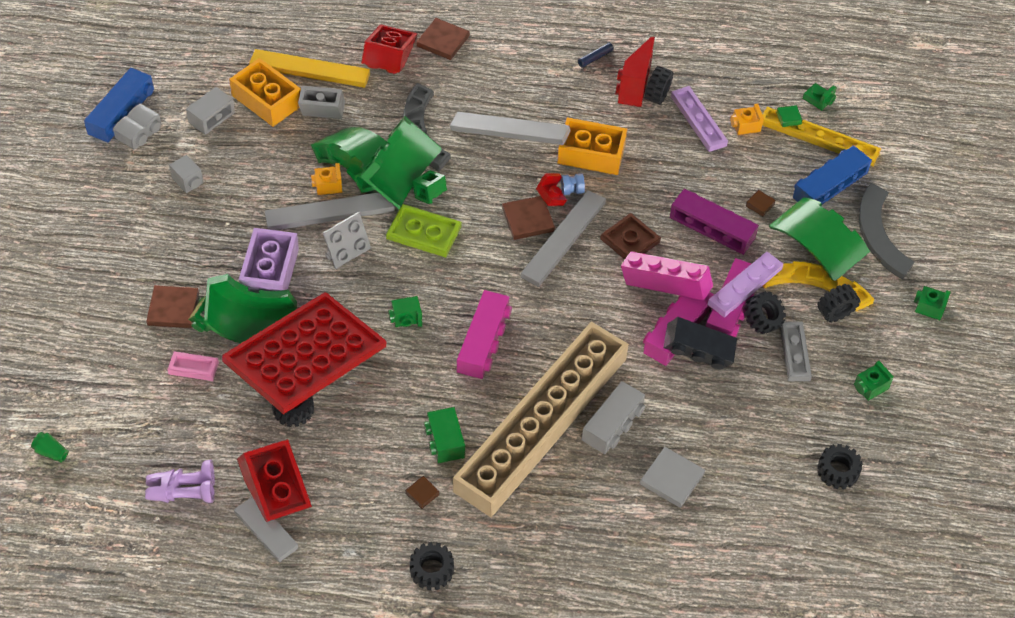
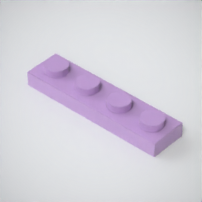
M690 86L671 92V98L708 152L727 146L728 140Z
M765 252L708 300V305L725 318L780 272L783 268V263L770 253Z

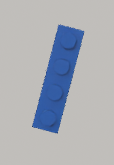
M130 68L85 118L84 123L87 134L109 143L115 136L113 132L114 126L122 118L126 117L136 105L142 104L153 93L154 86L151 75Z
M854 145L847 150L844 149L833 160L829 159L824 166L814 169L808 177L798 180L794 186L793 199L798 202L803 197L811 198L821 202L823 205L868 174L872 159Z

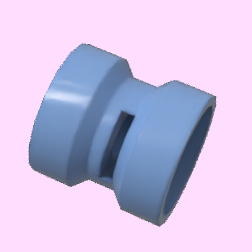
M578 173L574 176H569L568 174L561 175L563 195L585 193L583 173Z

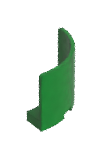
M406 116L388 135L387 145L384 148L380 146L372 156L373 160L366 165L360 176L398 209L402 207L405 198L412 189L413 180L422 175L442 150L440 145Z
M348 127L310 144L318 163H331L334 165L339 163L347 169L346 172L355 181L361 193L375 190L360 176L366 165L373 160L372 156L380 146L384 148L387 145L386 140L378 134L361 127Z
M803 197L772 222L769 227L770 229L785 233L804 246L822 265L831 280L836 281L865 257L870 250L857 231L854 229L851 232L843 223L844 218L833 209L828 211L821 207V202Z
M229 274L207 278L204 323L218 335L241 344L297 309V301L288 289L281 291L259 290L258 293L248 291L247 286L240 284Z

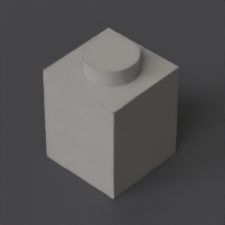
M187 155L169 164L172 179L185 193L198 188L204 183L201 169Z

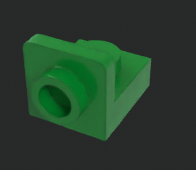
M815 83L804 92L802 99L822 111L827 105L831 106L835 101L837 87L833 85L826 90Z

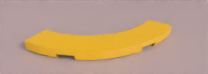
M793 261L792 263H783L782 270L763 285V288L784 283H801L813 285L830 292L832 288L835 289L839 285L849 284L861 301L859 307L855 308V312L873 304L875 300L857 282H852L843 276L836 281L831 280L821 265L808 262Z

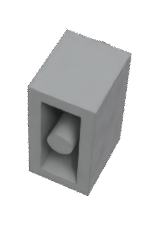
M302 86L298 105L302 116L342 119L345 99L342 89Z
M215 87L186 108L188 123L206 135L235 113L233 98Z

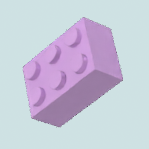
M254 228L239 276V283L247 286L248 291L258 293L259 290H287L299 251L297 233Z

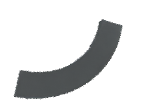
M417 83L407 97L403 118L406 116L427 134L424 124V113L429 101L434 96V91ZM442 149L429 166L440 171L451 159V154Z
M870 183L860 205L859 226L861 234L870 252L882 261L881 264L886 269L903 280L913 267L914 261L894 246L884 230L881 213L883 203L888 197L889 192Z

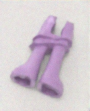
M205 460L202 463L201 471L194 473H183V469L177 471L172 469L167 472L147 475L146 485L149 488L145 490V499L169 503V501H174L175 498L202 499L206 503H213L215 496L213 461ZM181 485H200L196 487H180Z

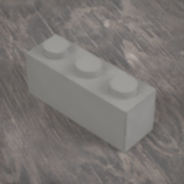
M621 381L584 426L582 441L604 455L610 448L614 449L620 440L619 436L623 432L627 433L632 426V420L635 416L639 417L645 409V394Z

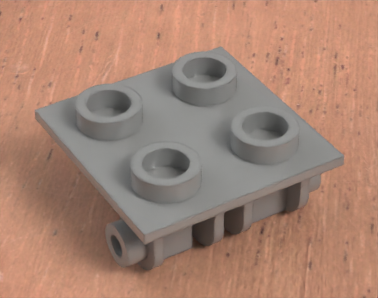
M360 212L323 232L328 247L325 256L328 260L332 259L335 269L371 249Z

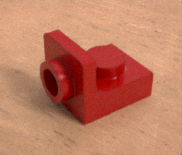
M560 173L544 174L536 187L537 192L548 206H564L567 201L562 190L557 186L562 178Z

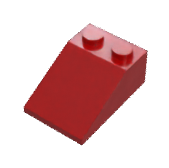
M380 24L365 40L361 64H365L372 69H385L386 72L392 74L400 73L405 67L418 33Z
M650 37L625 60L623 69H619L617 81H620V83H617L615 95H619V104L642 107L652 63L655 37Z
M288 439L244 452L237 458L244 482L266 522L312 507Z

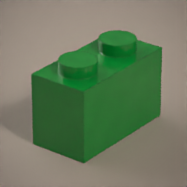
M455 407L427 412V422H424L426 436L430 435L432 441L429 442L431 455H436L437 463L465 458V443Z

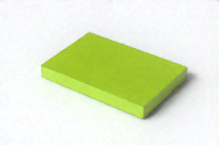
M402 204L386 234V239L446 258L462 227V222Z

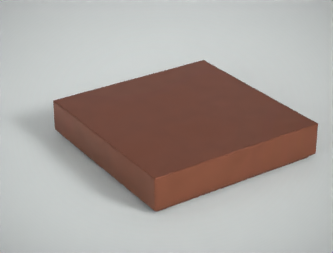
M435 18L417 40V47L452 60L469 38L470 31Z
M541 196L502 203V209L513 240L555 231L549 210Z
M632 213L621 219L600 236V239L624 260L630 251L645 254L661 241L659 235Z
M154 285L146 320L147 326L192 328L191 324L193 322L188 319L197 306L199 289Z

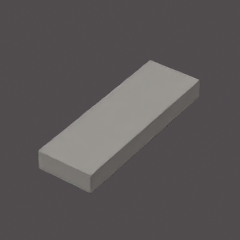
M784 322L783 326L780 327L788 381H811L812 375L803 322Z
M253 497L234 509L236 516L278 562H281L299 548L295 540L276 520L265 521Z

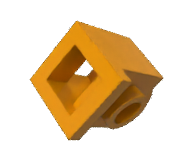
M754 104V107L734 109V113L730 118L731 126L735 127L737 135L761 132L764 120L758 104Z
M339 163L335 164V167L314 169L315 174L311 175L312 187L317 188V195L342 193Z

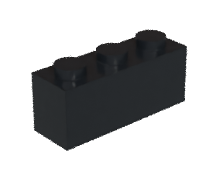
M676 317L667 324L663 348L670 350L675 355H684L691 358L694 362H703L711 365L714 369L721 370L734 363L737 338Z

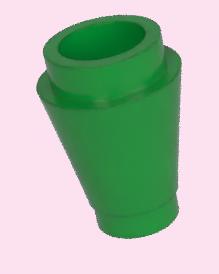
M38 433L31 444V448L34 449L36 454L59 461L60 463L66 459L69 450L65 449L49 433Z

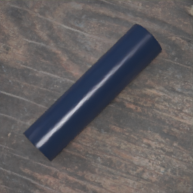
M608 42L579 58V66L583 68L614 51L613 45Z

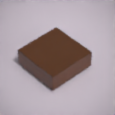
M758 190L746 202V207L763 217L775 205L776 200Z
M424 476L405 490L406 495L421 509L439 496V490Z

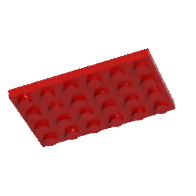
M324 292L223 354L222 362L281 413L285 414L386 348L387 341L328 293Z

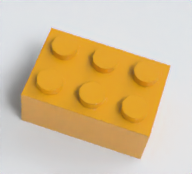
M260 58L229 79L232 96L272 127L300 108L298 101L301 88Z
M567 117L565 125H569L571 131L564 145H559L557 164L618 175L626 145L627 128Z

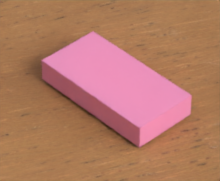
M174 351L168 367V374L213 381L219 360L214 357Z

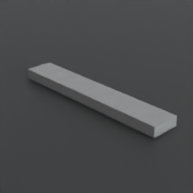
M457 112L450 124L451 131L564 145L571 131L569 125Z
M587 190L521 272V278L540 287L605 205L606 199Z
M378 192L266 210L265 217L268 230H282L344 220L357 212H360L361 217L393 212L395 207Z

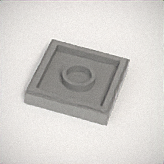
M664 447L640 480V485L681 508L704 476L705 469Z

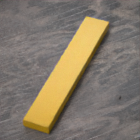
M259 49L254 50L249 62L250 65L260 58L279 73L363 88L366 87L370 76V69Z
M766 107L763 113L764 120L762 126L838 154L854 145L872 159L870 166L874 167L881 148L803 120L801 125L782 127L776 113L777 110Z

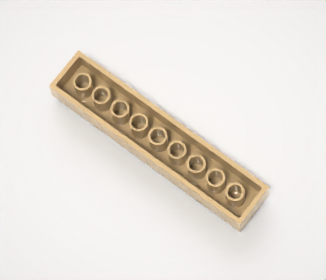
M590 322L453 477V493L492 518L626 361L629 344L595 323Z

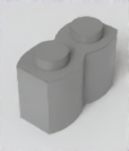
M142 104L136 105L126 117L122 118L114 126L115 139L134 150L139 146H143L147 141V137L159 131L161 127L160 115Z

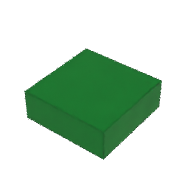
M797 105L777 108L776 113L782 127L802 124L803 119Z

